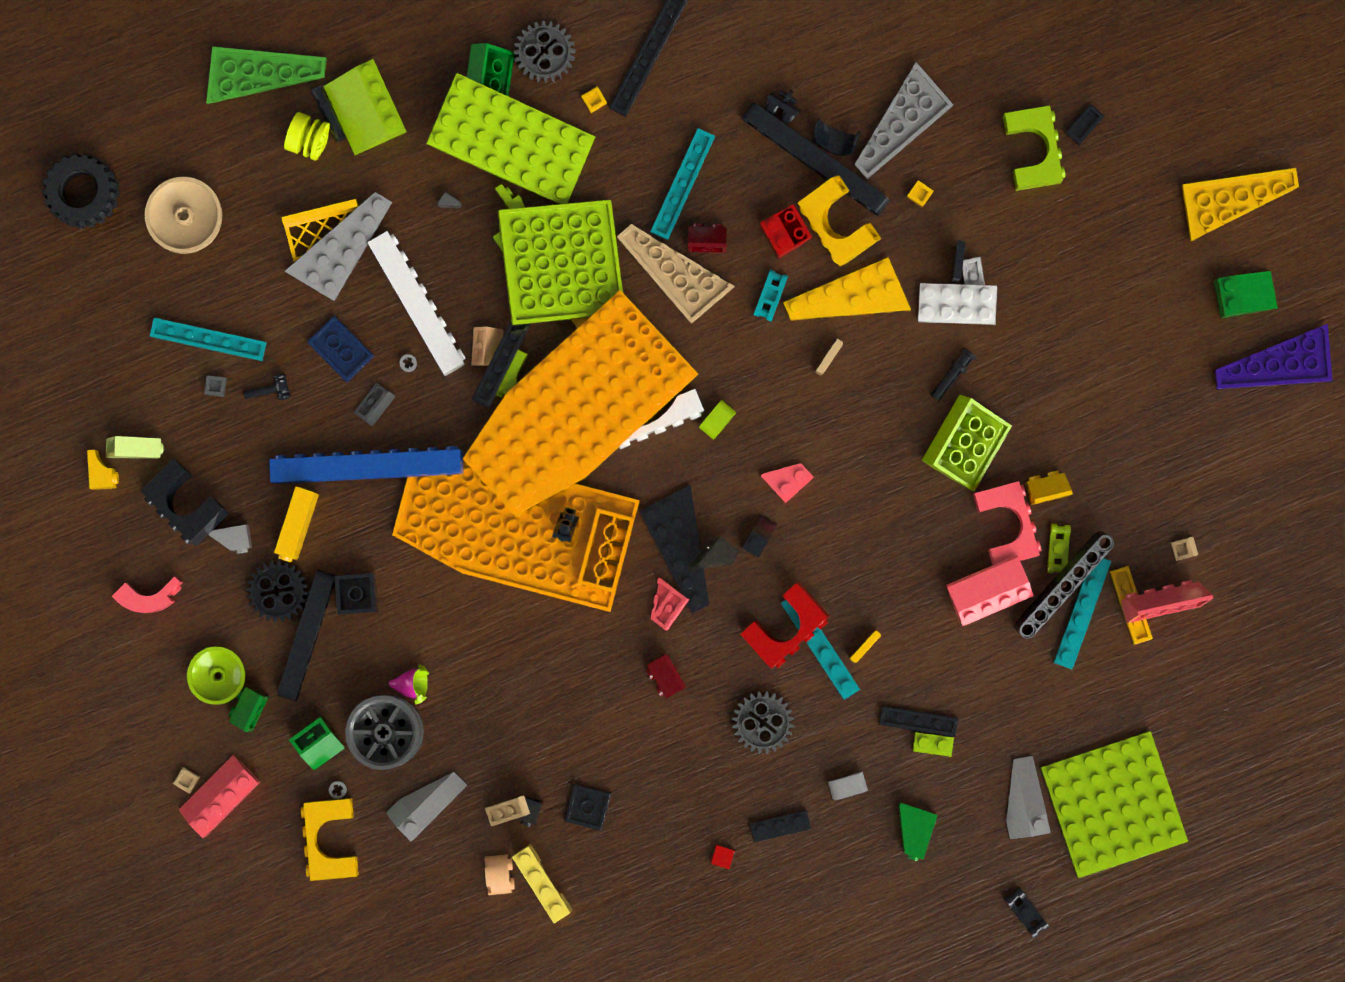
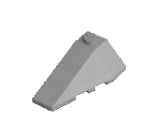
M1033 756L1013 759L1006 815L1010 839L1050 833Z
M452 772L399 799L386 814L395 826L410 841H413L467 784L455 772Z

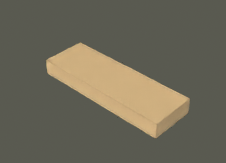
M524 795L485 808L491 826L530 814Z

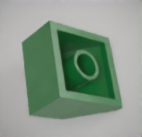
M245 687L237 696L239 700L237 706H233L228 715L230 717L229 722L245 732H252L269 696L250 687Z

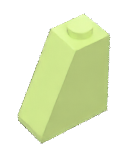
M114 436L106 439V458L157 459L163 454L161 438Z

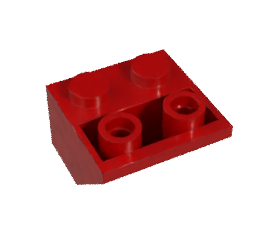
M794 204L760 222V228L778 259L794 251L812 238Z

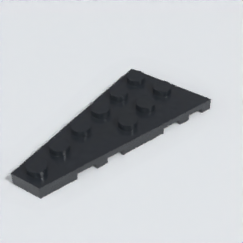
M691 485L639 512L681 593L689 599L687 605L693 614L708 606L709 599Z

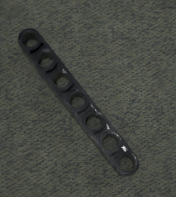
M1103 531L1093 534L1015 623V630L1022 637L1032 638L1113 548L1114 541L1112 537ZM1106 538L1105 544L1100 545V540ZM1093 552V557L1087 560V555ZM1080 566L1079 573L1074 574V569ZM1067 581V586L1061 589V584ZM1054 595V601L1048 603V598ZM1038 610H1042V614L1039 617H1035V613ZM1029 624L1028 630L1022 632L1023 626Z
M319 569L315 574L278 689L277 696L295 702L299 697L335 585V576H337L335 574Z

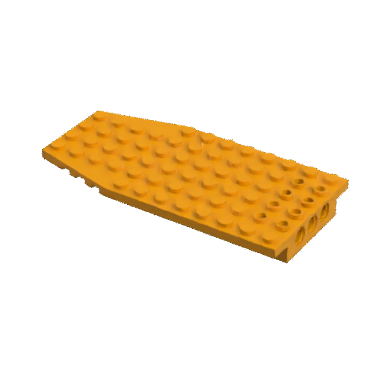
M619 290L506 393L463 460L516 516L578 481L585 479L687 386L698 373L624 293Z
M463 462L464 474L407 478L393 536L463 574L611 612L640 500L573 484L514 516L466 462ZM566 507L575 509V516L579 517L571 542H561L558 538L552 537L561 512L564 513Z

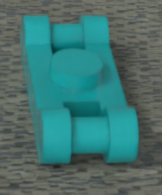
M770 269L754 312V316H763L768 321L773 319L788 275H780ZM772 280L780 282L779 286L771 285ZM764 303L771 306L769 311L762 308Z

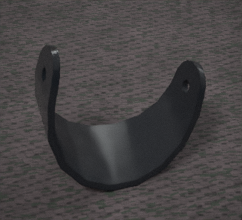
M821 119L817 120L814 128L815 141L827 152L838 156L851 155L861 134L859 131L856 135L838 131L824 124Z

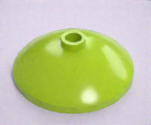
M209 647L197 653L191 660L187 670L188 685L192 693L199 700L213 705L224 704L233 700L241 692L245 683V668L241 659L233 651L224 647ZM217 672H220L222 675L220 679L215 677Z

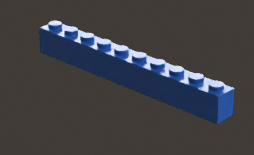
M457 446L446 447V450L430 447L427 448V451L411 448L408 449V452L392 449L389 450V453L373 450L370 451V454L354 451L351 452V455L335 452L332 453V456L316 453L313 454V457L297 454L294 455V458L278 455L275 456V459H269L270 482L273 484L464 474L463 451L457 449Z

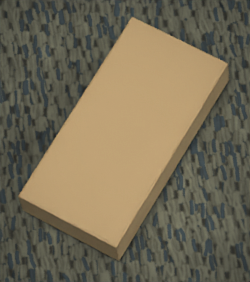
M836 340L817 368V374L820 376L824 374L842 347V341Z

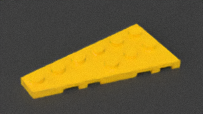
M1296 168L1183 184L1182 191L1190 242L1298 188Z
M889 258L783 302L790 321L911 311Z

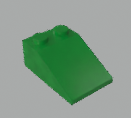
M1271 271L1218 278L1214 281L1221 319L1278 308Z

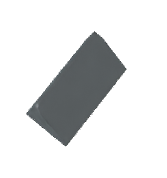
M376 382L354 413L373 426L395 396Z

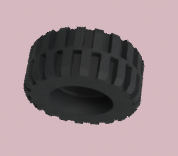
M72 153L70 157L67 155L61 157L62 161L60 162L55 161L52 164L54 168L47 170L46 174L48 177L43 179L42 184L45 186V189L42 190V195L46 199L44 202L46 207L50 209V212L61 222L71 227H78L79 229H85L86 226L89 228L96 227V223L102 224L105 222L104 218L106 216L110 217L113 214L111 210L113 207H117L118 202L116 199L120 196V191L117 190L119 186L118 180L115 179L113 171L99 158L92 157L86 153L82 155ZM88 174L96 180L98 185L95 199L89 205L82 208L70 206L65 200L67 183L77 175Z

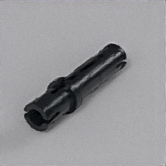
M322 86L312 89L311 93L318 105L317 109L321 111L325 121L330 124V131L335 142H340L347 138L332 109V103L326 97Z

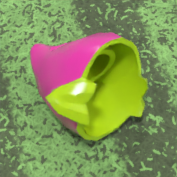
M421 664L418 666L419 669H411L389 681L391 688L406 697L415 699V705L422 703L427 698L425 697L428 688L427 675L430 673Z

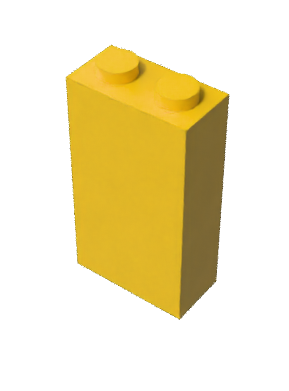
M295 487L274 552L279 554V559L292 562L293 559L298 560L319 494Z

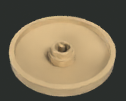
M176 177L163 182L152 192L145 208V222L150 235L161 247L174 253L188 254L205 248L215 239L222 224V207L214 191L202 181L190 177Z

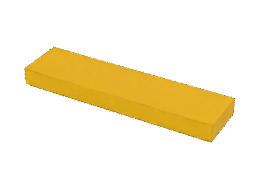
M1129 566L1109 572L1122 612L1121 601L1126 598L1125 595L1137 592ZM1146 619L1126 623L1133 645L1153 639Z

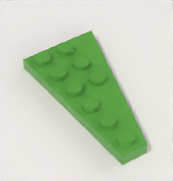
M212 47L206 103L211 104L325 78L327 59L326 57Z

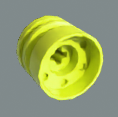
M297 112L286 135L285 150L298 154L302 147H304V157L307 158L310 155L312 160H318L327 144L330 124L325 121L321 124V121L316 119L311 126V117Z

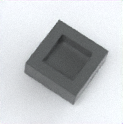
M207 375L204 394L225 397L227 378Z

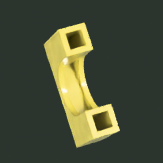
M529 844L512 856L513 860L553 923L570 914L572 911L571 906L564 895L557 891L540 863L541 859L533 846Z

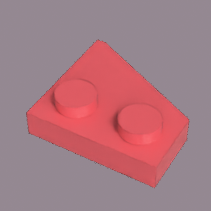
M801 463L761 475L764 481L785 503L814 478Z
M658 578L657 594L654 596V608L652 609L650 619L664 630H668L689 599L662 578Z

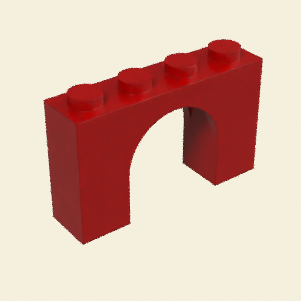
M797 582L783 595L796 610L800 618V629L793 639L788 641L775 639L758 620L754 621L740 634L771 669L775 666L779 668L786 662L784 658L789 653L791 655L795 654L800 649L798 645L802 641L807 643L814 636L813 631L817 628L821 630L829 623L827 619L830 615L800 582Z

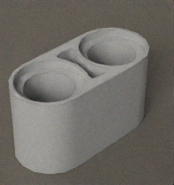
M863 772L828 782L833 801L868 791Z

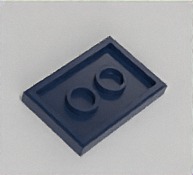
M335 316L307 341L347 383L375 357Z

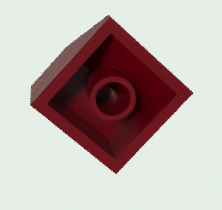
M695 223L688 227V252L726 253L727 227H723L722 224H712L711 227H704V224Z
M668 654L647 665L649 669L646 672L651 680H656L658 686L655 688L661 697L665 696L667 699L686 688Z

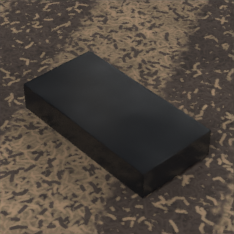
M1090 104L1065 134L1077 145H1080L1105 116Z

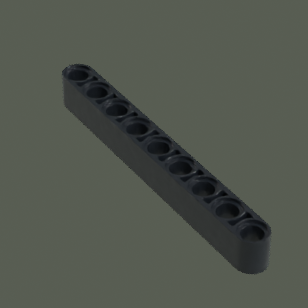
M752 102L741 117L745 123L828 181L832 177L839 175L849 189L846 195L873 214L879 216L890 201L883 193L756 103Z

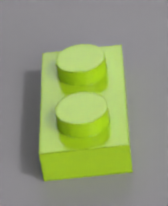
M915 732L913 751L951 757L954 738Z

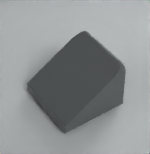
M444 193L437 204L441 208L462 207L461 202L448 193Z

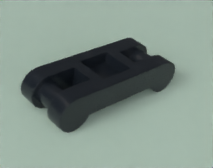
M1018 887L1012 895H1007L1003 899L1031 936L1036 938L1038 933L1043 929L1049 928V925L1020 887ZM1020 898L1022 903L1016 906L1014 902ZM1036 919L1038 924L1032 927L1030 922Z

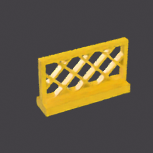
M357 199L281 217L293 261L295 262L302 257L296 256L295 248L298 243L310 250L317 238L322 239L319 237V234L323 227L333 230L325 225L329 217L334 216L341 223L349 212H353L359 207ZM344 214V216H343L342 218H340V217L337 216V215ZM313 221L322 225L317 235L307 229ZM298 226L303 229L298 239L291 235L289 227ZM305 231L315 236L310 246L300 241Z

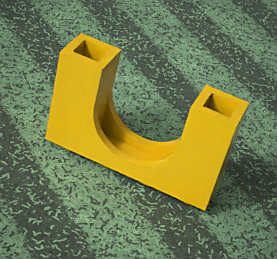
M838 175L826 181L799 201L798 204L801 213L809 219L811 228L820 236L823 246L828 248L832 254V260L839 266H842L875 244L881 237L871 223L862 226L850 236L838 235L831 229L828 222V211L835 201L849 192V189Z
M352 798L304 803V807H301L302 819L305 818L303 837L307 838V845L304 846L305 857H308L309 865H306L307 877L310 876V881L357 877L359 875L357 856L330 857L320 850L317 843L318 831L325 822L354 817Z

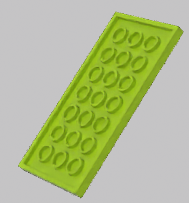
M456 73L426 144L560 205L568 203L595 136Z

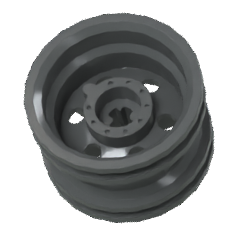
M392 695L374 696L361 702L350 714L345 731L346 742L350 752L363 765L378 770L392 769L405 764L419 751L424 735L423 722L416 708L407 700ZM383 709H387L389 711L388 716L385 717L382 715ZM370 718L372 720V724L370 726H367L365 724V719ZM400 719L405 720V726H399L398 722ZM383 727H386V730L389 731L385 738L379 734ZM365 738L371 739L370 745L364 744ZM399 739H404L405 744L403 746L398 745ZM382 748H386L388 750L387 755L381 754L380 751Z

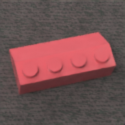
M1017 555L946 585L954 611L962 626L1034 596L1030 582Z
M232 755L179 811L187 823L202 838L207 837L261 781L235 755Z

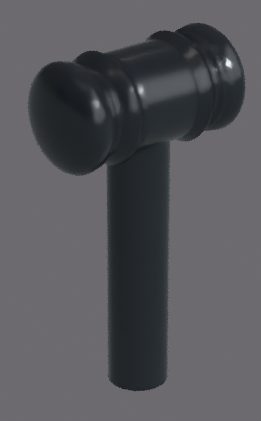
M286 374L275 375L273 377L275 385L245 391V399L277 392L278 400L289 399L291 395L289 394Z

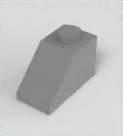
M249 525L212 530L208 534L229 550L236 551V554L247 553L248 549L252 548Z

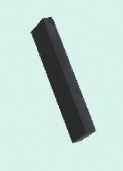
M882 706L879 725L952 737H956L958 718L887 706Z

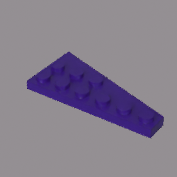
M1328 324L1216 369V389L1331 382L1332 371Z

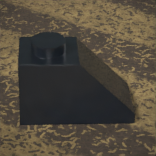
M760 516L742 549L759 558L777 524Z
M525 796L530 814L517 819L521 820L520 824L531 827L532 824H537L543 801Z

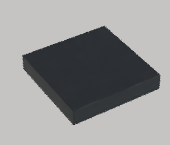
M958 240L954 246L951 284H957L962 276L965 241Z
M574 784L564 822L602 831L611 793Z

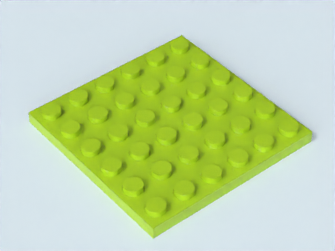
M611 200L498 210L512 325L588 318L619 290L623 292Z
M1151 731L1040 767L1077 878L1188 842Z

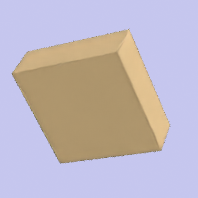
M183 767L173 784L190 794L200 776Z

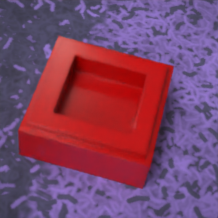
M716 845L711 864L730 869L735 850Z

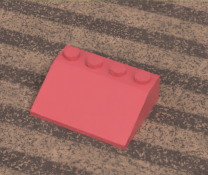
M1192 580L1182 582L1181 586L1174 587V584L1163 586V590L1156 591L1153 588L1145 590L1142 595H1137V592L1127 594L1121 603L1126 623L1198 608L1214 598L1200 582L1193 583Z

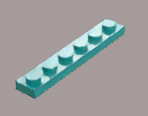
M699 128L697 129L652 227L651 233L666 240L669 239L714 141V135Z
M158 318L153 319L150 337L258 361H263L267 344L259 340Z
M1103 558L1083 580L1053 663L1071 670L1073 669L1111 561Z
M785 600L781 605L799 631V615L788 601ZM817 628L812 632L814 636L807 642V645L843 700L859 691L860 688L822 630Z

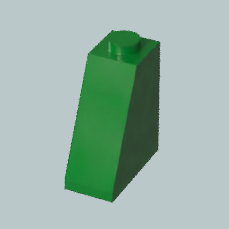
M899 802L898 809L903 852L908 854V859L918 861L919 858L924 859L938 815Z

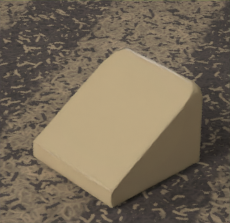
M1193 537L1171 542L1176 561L1198 555Z

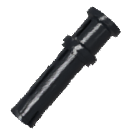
M963 348L962 353L955 361L951 362L952 367L930 395L940 402L961 373H966V368L977 357L966 348Z

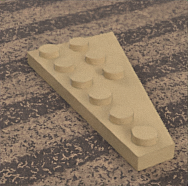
M632 224L617 236L619 241L691 324L735 287Z

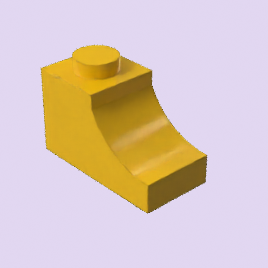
M87 450L89 489L116 488V484L119 483L118 472L103 464L99 451Z

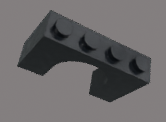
M173 458L141 492L145 495L143 499L150 506L155 505L158 508L156 510L157 514L163 519L167 518L170 521L168 525L177 532L179 530L182 533L180 537L188 545L192 543L197 546L229 512L210 496L192 514L186 516L177 515L173 508L174 495L192 475L181 463Z

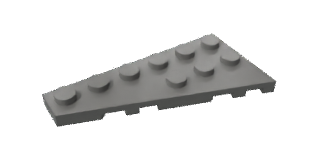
M917 62L854 165L866 180L953 106L952 102Z
M375 192L285 272L335 301L366 249L367 242L373 237L393 202Z

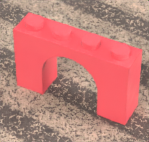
M1019 481L973 494L978 513L1004 507L1012 510L1020 520L1019 535L1012 543L988 550L992 565L1016 555L1020 561L1040 556L1039 552L1042 551L1039 540H1036L1034 533H1036L1035 524L1030 522V506L1028 503L1025 504L1023 497L1026 496L1024 485H1020Z

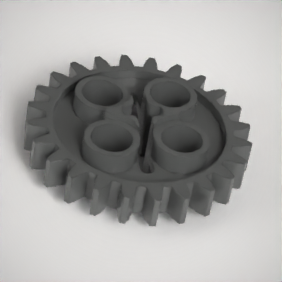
M542 21V26L535 22V28L528 25L529 31L522 30L523 37L517 36V40L520 43L514 44L519 49L514 51V55L519 56L515 59V62H521L518 69L525 68L523 75L525 76L530 73V80L536 77L538 83L541 78H544L545 83H547L548 78L555 82L554 76L561 79V72L567 74L566 67L572 68V64L569 61H575V57L570 55L576 53L575 49L570 48L574 46V41H569L571 35L565 36L566 29L564 28L560 31V24H557L554 28L552 21H550L548 26H546L545 21ZM542 35L549 36V40L545 43L540 42L539 38ZM553 40H557L556 43L550 46ZM555 48L563 49L561 55H555L553 51ZM535 49L536 54L528 56L526 54L527 50ZM548 49V55L545 53L542 55L541 50ZM539 58L538 62L536 64H533V62ZM547 61L550 63V67L542 69L540 64Z
M758 691L757 697H754L751 693V700L744 697L745 704L738 703V706L741 708L740 711L734 710L738 714V717L732 718V720L737 721V724L733 725L732 728H738L734 735L741 736L738 742L745 741L744 748L751 745V752L755 748H758L759 754L762 749H765V752L768 754L769 748L776 752V745L782 748L781 741L788 742V739L785 737L786 734L792 735L788 731L789 728L794 727V725L789 724V721L794 720V717L788 716L792 710L785 709L788 703L781 704L782 697L775 700V693L771 697H769L768 691L765 692L764 696H761L760 691ZM760 703L765 704L767 707L766 712L762 715L756 712V706ZM752 711L761 719L766 717V722L776 729L777 733H773L765 726L759 727L760 722L749 715V712ZM775 715H779L782 718V723L779 726H774L771 723V719ZM747 719H752L755 722V727L752 730H747L744 727V722ZM764 730L770 733V739L766 742L760 739V733Z

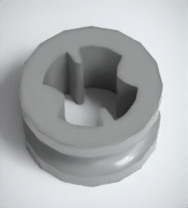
M410 354L402 356L400 359L401 369L405 372L415 370L417 366L415 357ZM408 358H411V362L414 365L412 367L409 366V368H405V363H403V361L405 359L408 360Z
M341 781L333 782L329 787V794L335 799L342 798L347 793V787ZM336 784H338V787L341 785L343 788L341 795L333 793Z

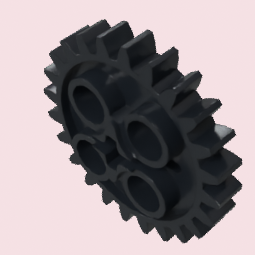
M281 560L278 561L277 565H275L274 561H270V567L263 563L264 569L262 570L257 567L258 574H251L254 581H248L252 587L246 588L247 591L251 592L246 598L253 600L249 603V606L255 605L256 607L253 612L260 611V618L266 615V621L273 617L274 623H277L278 618L285 622V616L292 620V613L299 615L297 609L304 610L301 603L307 602L303 598L304 595H309L308 592L304 591L309 585L303 584V581L307 578H300L299 576L302 571L295 572V565L289 568V562L282 566ZM284 575H288L290 578V582L286 586L281 583V578ZM266 578L271 581L269 589L262 587V582ZM276 587L279 589L294 587L292 591L280 592L279 596L277 594L261 596L263 592L275 591ZM287 594H292L294 600L288 605L285 603L284 598ZM270 597L275 601L272 608H268L265 604L266 600Z

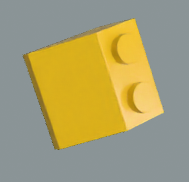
M1059 471L1047 473L1048 477L1041 478L1040 475L1030 477L1029 481L1025 483L1030 505L1072 495V489L1065 473L1059 474Z

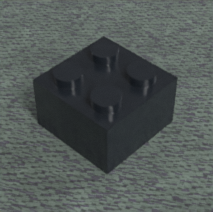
M375 573L335 576L337 615L378 612Z

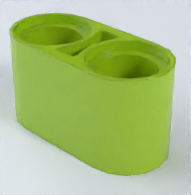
M721 400L699 428L714 440L736 414V411Z

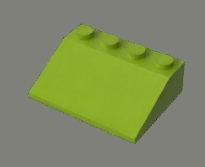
M373 59L351 69L323 86L354 155L407 132Z
M959 395L922 461L975 492L1012 425L972 398Z

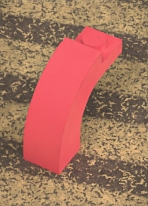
M173 577L161 591L152 596H144L129 583H124L112 597L120 605L131 611L154 613L168 608L175 602L170 595H176L182 587L180 585L183 582L178 577Z

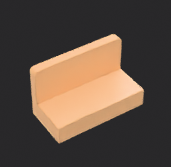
M474 327L471 365H489L503 337V329Z

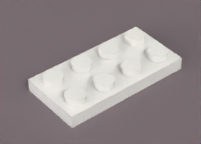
M920 283L918 322L995 325L997 286Z

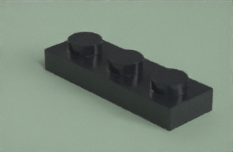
M807 810L750 823L754 842L811 830Z

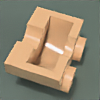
M508 854L485 857V877L488 895L512 893V890L515 889L514 878H510L509 870H513L512 858L508 859Z

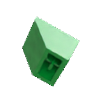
M319 717L289 739L299 755L313 770H316L345 749V746L324 717Z

